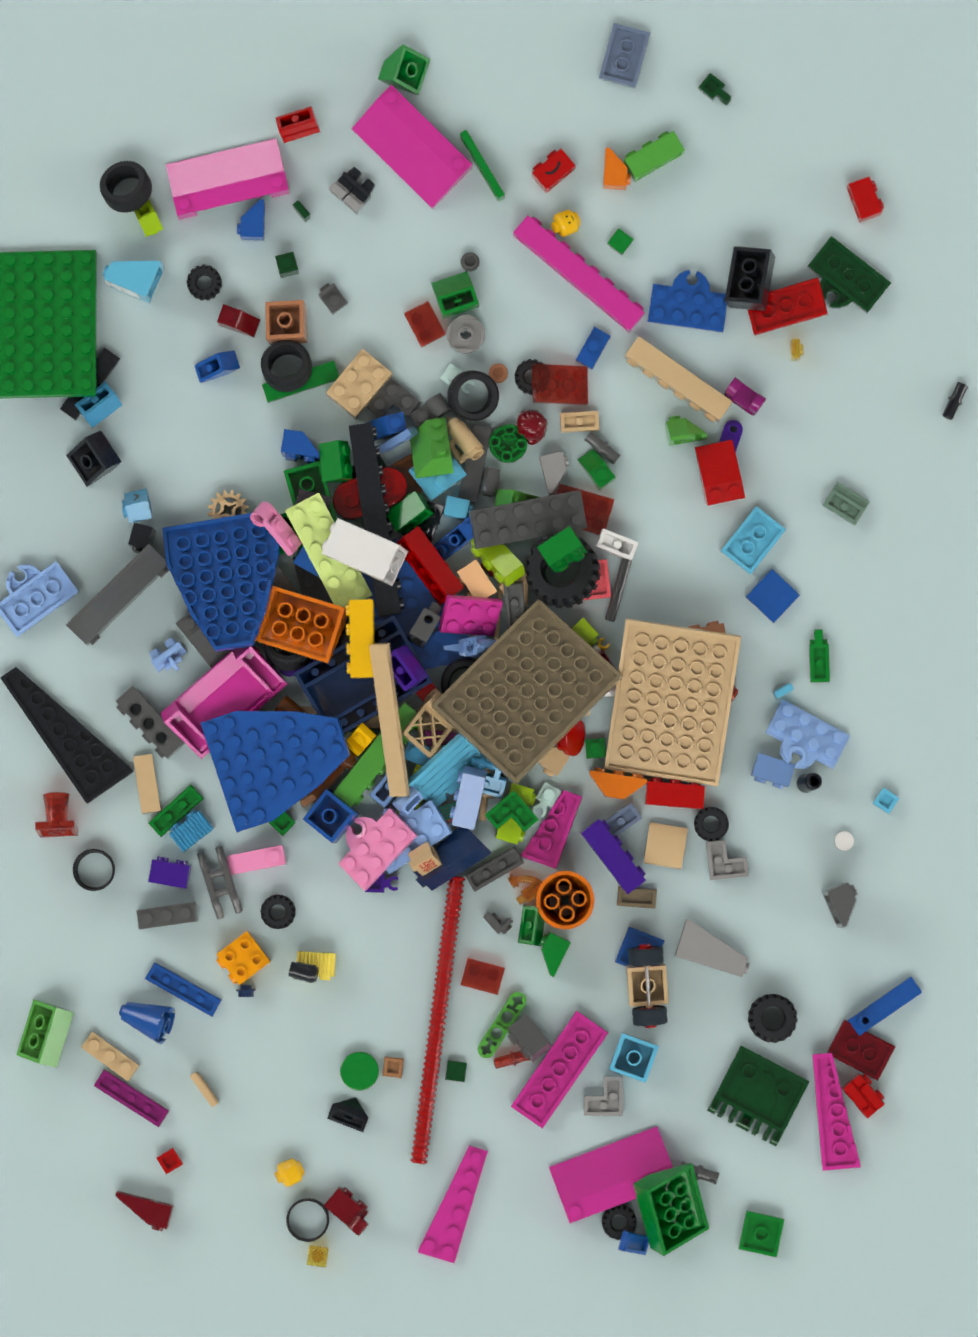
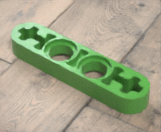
M513 993L505 1003L478 1046V1053L481 1057H492L508 1033V1027L515 1022L526 1004V997L523 993ZM520 995L522 996L521 1001L523 1004H518L515 1007L518 1010L516 1014L512 1009L506 1007L508 1004L512 1007L514 1004L513 997ZM506 1011L511 1012L513 1015L512 1021L508 1023L502 1020V1014ZM493 1028H500L502 1030V1036L499 1039L492 1037L491 1031ZM489 1037L492 1041L497 1042V1045L494 1046L492 1043L490 1046L491 1053L484 1055L482 1054L483 1049H481V1046H487L489 1041L486 1038Z

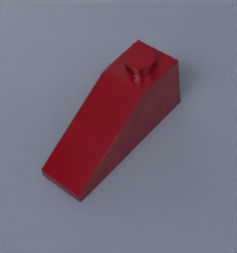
M121 1191L116 1192L115 1196L145 1223L152 1225L151 1229L163 1231V1229L168 1228L174 1205Z

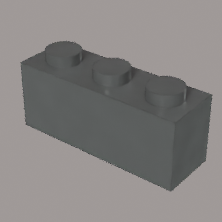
M196 902L136 910L139 929L198 921Z

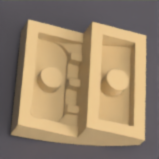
M650 822L643 863L682 869L688 828Z

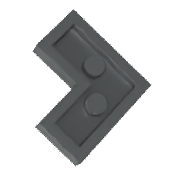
M390 378L366 407L380 418L385 416L394 405L409 417V414L414 411L420 401L394 379Z

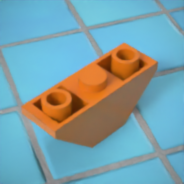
M594 767V771H589V776L605 797L624 800L647 783V779H643L644 775L632 773V777L624 776L625 772L615 770L611 774L605 773L606 769Z

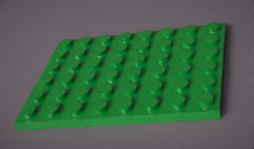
M96 250L0 252V399L96 396Z

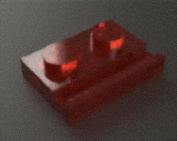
M429 301L404 313L421 348L446 336Z
M468 958L461 985L498 995L505 968Z

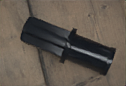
M957 382L951 397H948L949 402L942 414L944 418L953 419L959 405H962L961 401L968 389L967 385Z

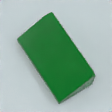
M523 905L518 943L541 946L540 941L543 937L545 921L535 906Z

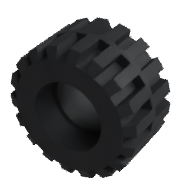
M763 995L752 1003L748 1011L749 1027L754 1035L763 1041L773 1043L784 1041L796 1029V1022L798 1021L797 1011L794 1005L781 995ZM777 1007L782 1011L784 1021L778 1029L770 1030L762 1024L761 1015L766 1008Z

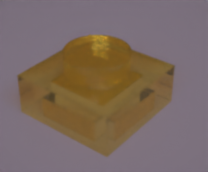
M792 339L790 342L791 361H799L800 356H803V344H800V339Z
M309 1245L307 1265L326 1268L329 1248Z

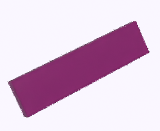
M105 1069L94 1084V1087L157 1127H160L169 1112L168 1109Z

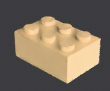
M362 349L327 390L326 395L354 419H357L370 401L392 377V372Z

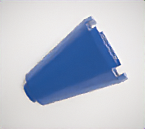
M127 1002L121 1006L119 1015L122 1021L154 1042L163 1044L166 1041L163 1037L166 1033L170 1034L175 1019V1013H172V1011L175 1009L170 1006Z

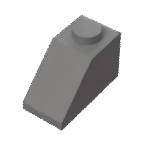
M562 451L539 457L548 496L554 493L566 473V467L569 466L567 455L563 456Z

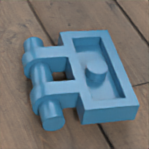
M473 757L471 764L478 766V769L484 770V768L495 771L494 775L487 773L483 794L502 798L507 778L500 777L501 771L490 761H487V758Z

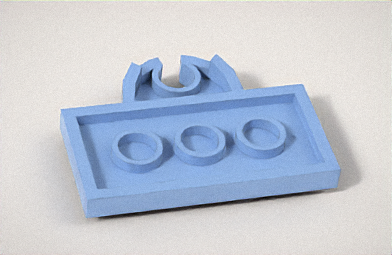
M57 561L42 572L31 565L17 566L20 571L25 573V579L20 582L16 581L15 573L12 571L9 573L6 580V588L10 595L0 601V615L17 638L79 593Z
M783 699L765 731L766 734L782 742L780 757L782 756L784 761L789 764L792 760V754H798L801 760L795 764V768H804V770L810 767L815 760L833 769L850 735Z
M433 800L428 801L417 810L414 807L408 815L399 812V816L418 836L386 869L388 874H392L411 861L408 853L426 842L433 846L453 833ZM387 807V808L384 810L382 816L386 813V811L389 809V807Z

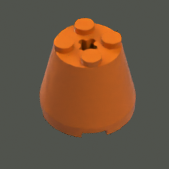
M560 871L551 874L541 883L536 895V905L540 916L549 925L558 929H572L582 925L590 917L594 908V893L591 885L583 876L571 871ZM567 895L570 903L568 905H560L561 900L559 897Z

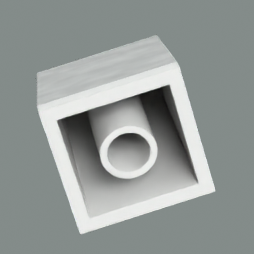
M337 518V521L333 522L330 528L331 534L328 540L326 539L322 545V554L393 586L408 551L394 542Z

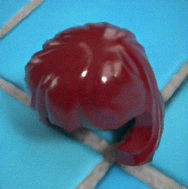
M532 409L522 411L518 415L516 422L519 435L522 434L527 439L528 444L535 445L545 437L548 423L543 414Z

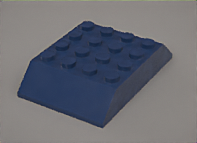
M394 615L374 626L375 644L389 643L390 652L406 645L427 673ZM347 643L334 650L329 663L316 660L293 673L318 715L339 718L344 734L359 727L361 723L364 724L379 715L374 678H351V674H347V662H350V655H347L346 649ZM429 675L416 687L405 692L394 678L397 704L431 684L432 680Z

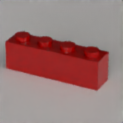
M419 526L396 542V544L408 551L405 559L439 605L446 601L447 595H455L464 588Z

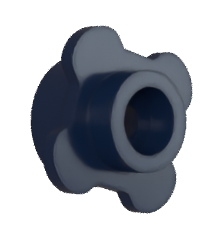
M240 985V989H236V991H238V997H254L256 989H252V985Z

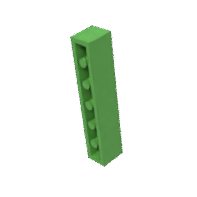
M406 701L398 709L401 732L417 712ZM413 726L408 732V734H410L413 728L417 730L418 726ZM381 732L333 792L350 807L361 802L364 798L361 794L365 789L370 790L376 783L373 780L376 775H382L386 770ZM402 735L403 745H406L409 740Z

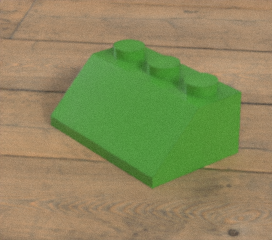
M445 417L426 420L417 429L419 434L410 439L415 479L454 473Z
M33 999L16 1055L38 1064L57 1068L74 1012Z

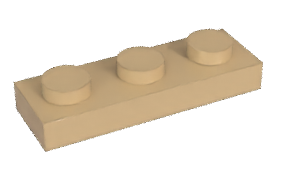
M94 1032L90 1034L81 1047L127 1081L130 1080L140 1066Z

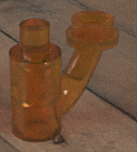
M511 874L507 878L513 888L519 887L518 883L531 884L521 891L522 895L516 898L519 904L525 901L529 903L535 899L538 888L542 883L540 879L533 876L514 877Z

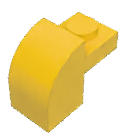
M361 723L346 741L349 749L355 755L360 756L377 735L365 724Z

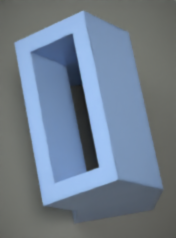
M410 786L409 796L397 797L392 802L399 812H403L406 815L423 799L420 792Z

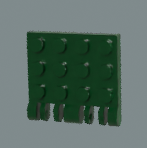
M740 1045L707 1111L715 1114L720 1102L723 1101L717 1114L718 1117L721 1118L724 1115L728 1105L734 1107L728 1117V1122L730 1123L734 1121L738 1111H742L735 1126L748 1132L754 1119H757L758 1121L751 1133L755 1136L759 1132L762 1123L769 1125L762 1136V1140L767 1141L774 1128L775 1131L769 1143L776 1147L810 1081Z

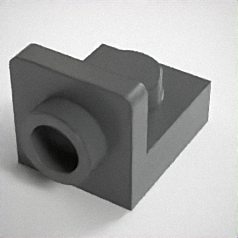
M328 283L320 289L319 298L332 315L348 304L334 283L331 285Z
M488 912L483 916L497 934L502 932L504 935L512 928L510 924L513 921L511 919L501 926L499 923L502 920L495 913L491 915Z

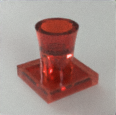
M64 792L43 794L46 822H35V830L40 838L78 836V827L75 821H67L70 794Z

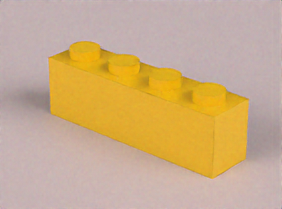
M349 600V604H346V616H350V624H346V635H350V643H347L346 646L347 655H350V662H347V674H351V678H373L369 645L375 644L374 600Z

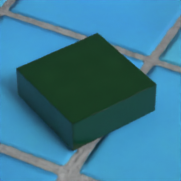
M298 200L292 204L294 210L304 222H307L310 219V213Z
M448 1060L445 1080L464 1082L467 1063Z

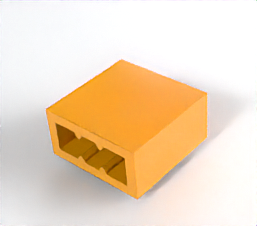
M248 931L216 954L218 957L216 959L217 963L222 969L226 967L230 972L228 975L230 980L234 984L238 983L239 985L243 984L271 962Z

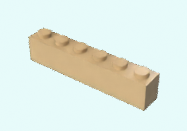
M639 336L625 355L626 362L634 368L638 366L643 370L642 373L650 379L653 377L658 380L657 384L666 390L667 388L671 389L676 398L681 401L683 399L688 401L692 409L697 412L699 410L704 412V416L711 422L717 421L719 423L733 402Z

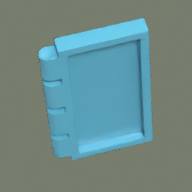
M458 733L408 779V785L418 790L424 800L427 802L433 800L439 807L448 798L447 792L452 795L456 789L460 788V783H457L459 772H463L465 766L478 768V766L471 764L473 757L480 759L481 757H486Z

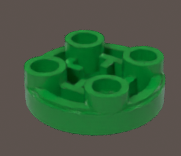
M512 424L502 425L491 434L489 448L492 455L498 461L514 463L524 456L527 449V439L522 434L519 435L517 426Z
M351 1053L341 1064V1079L350 1089L357 1091L366 1090L373 1086L378 1078V1064L368 1053Z

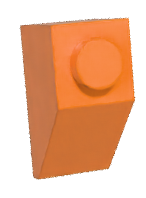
M606 148L603 189L626 190V186L630 185L631 173H627V166L610 148Z

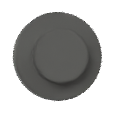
M469 252L462 256L461 266L465 271L472 272L479 267L480 260L475 253Z

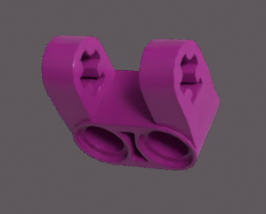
M736 377L729 384L724 394L725 397L752 416L759 411L766 401L765 397L750 389Z

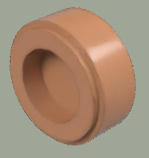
M494 364L489 369V376L495 383H502L507 379L508 370L503 364Z

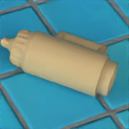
M448 416L446 426L449 435L453 438L449 442L451 455L459 465L463 464L467 458H471L473 461L480 458L484 454L483 445L458 417L452 419ZM456 443L464 452L463 455L454 446Z

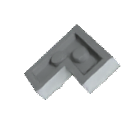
M725 840L706 842L710 880L749 876L747 857L727 859Z
M603 1077V1096H584V1116H623V1077Z

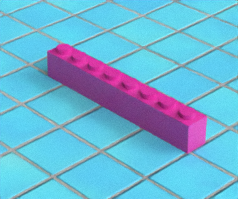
M527 215L515 229L513 236L630 333L644 316L645 312L642 311L644 308L636 301L634 303L631 302L626 292L621 289L618 291L613 287L615 284L606 277L604 279L599 275L600 271L593 265L589 267L579 253L574 254L570 251L571 247L566 242L558 241L553 231L550 229L545 230L540 226L542 223L533 216L531 218Z

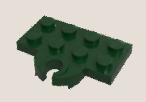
M832 236L807 266L822 278L820 285L824 300H826L827 293L833 292L836 294L837 300L829 305L830 308L834 309L847 307L853 302L864 312L868 313L891 284L890 281Z

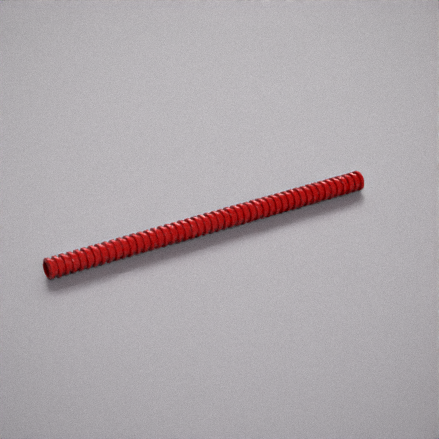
M455 876L447 883L449 885V888L446 890L448 891V894H446L447 900H445L447 905L444 906L446 912L443 913L445 918L442 920L444 921V924H442L443 930H441L443 934L440 936L442 942H439L441 948L438 950L440 951V954H438L439 960H437L439 964L436 966L438 971L435 972V975H437V978L434 980L436 981V984H434L435 990H433L435 994L432 996L434 1001L431 1002L433 1008L430 1009L432 1014H430L431 1020H429V1023L431 1024L428 1026L430 1031L427 1032L429 1038L426 1039L428 1041V1044H426L427 1050H425L426 1056H424L426 1061L423 1062L425 1068L422 1069L424 1074L421 1076L423 1077V1080H421L422 1086H420L422 1090L419 1092L421 1098L418 1099L420 1101V1104L417 1106L419 1107V1110H417L418 1116H416L418 1120L415 1122L417 1128H414L416 1134L413 1136L415 1137V1140H413L414 1146H412L413 1152H411L413 1157L410 1159L412 1163L427 1164L426 1158L428 1154L426 1153L429 1151L427 1146L430 1145L428 1139L431 1138L429 1133H431L430 1127H432V1124L430 1123L433 1121L431 1116L434 1115L432 1109L435 1108L433 1103H435L434 1097H436V1094L434 1093L437 1091L435 1086L438 1085L436 1079L439 1078L437 1076V1073H439L438 1067H440L439 1061H441L439 1056L442 1055L440 1049L443 1048L441 1046V1043H443L442 1037H444L443 1031H445L443 1026L446 1025L444 1019L447 1018L445 1016V1013H447L446 1007H448L447 1001H449L447 997L450 995L448 989H451L449 983L452 981L450 980V977H452L451 971H453L451 967L454 965L452 959H455L453 953L456 951L454 950V947H456L455 941H457L455 937L458 935L456 930L459 929V926H457V923L460 921L458 920V917H460L459 911H461L459 907L462 905L460 900L463 899L461 893L464 892L462 887H464L463 881H465V878Z

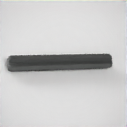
M624 558L621 560L605 617L607 621L614 622L616 619L632 560Z

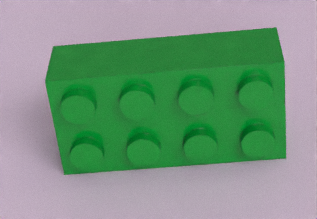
M321 461L284 471L293 506L319 493L334 522L337 521L327 482H323Z

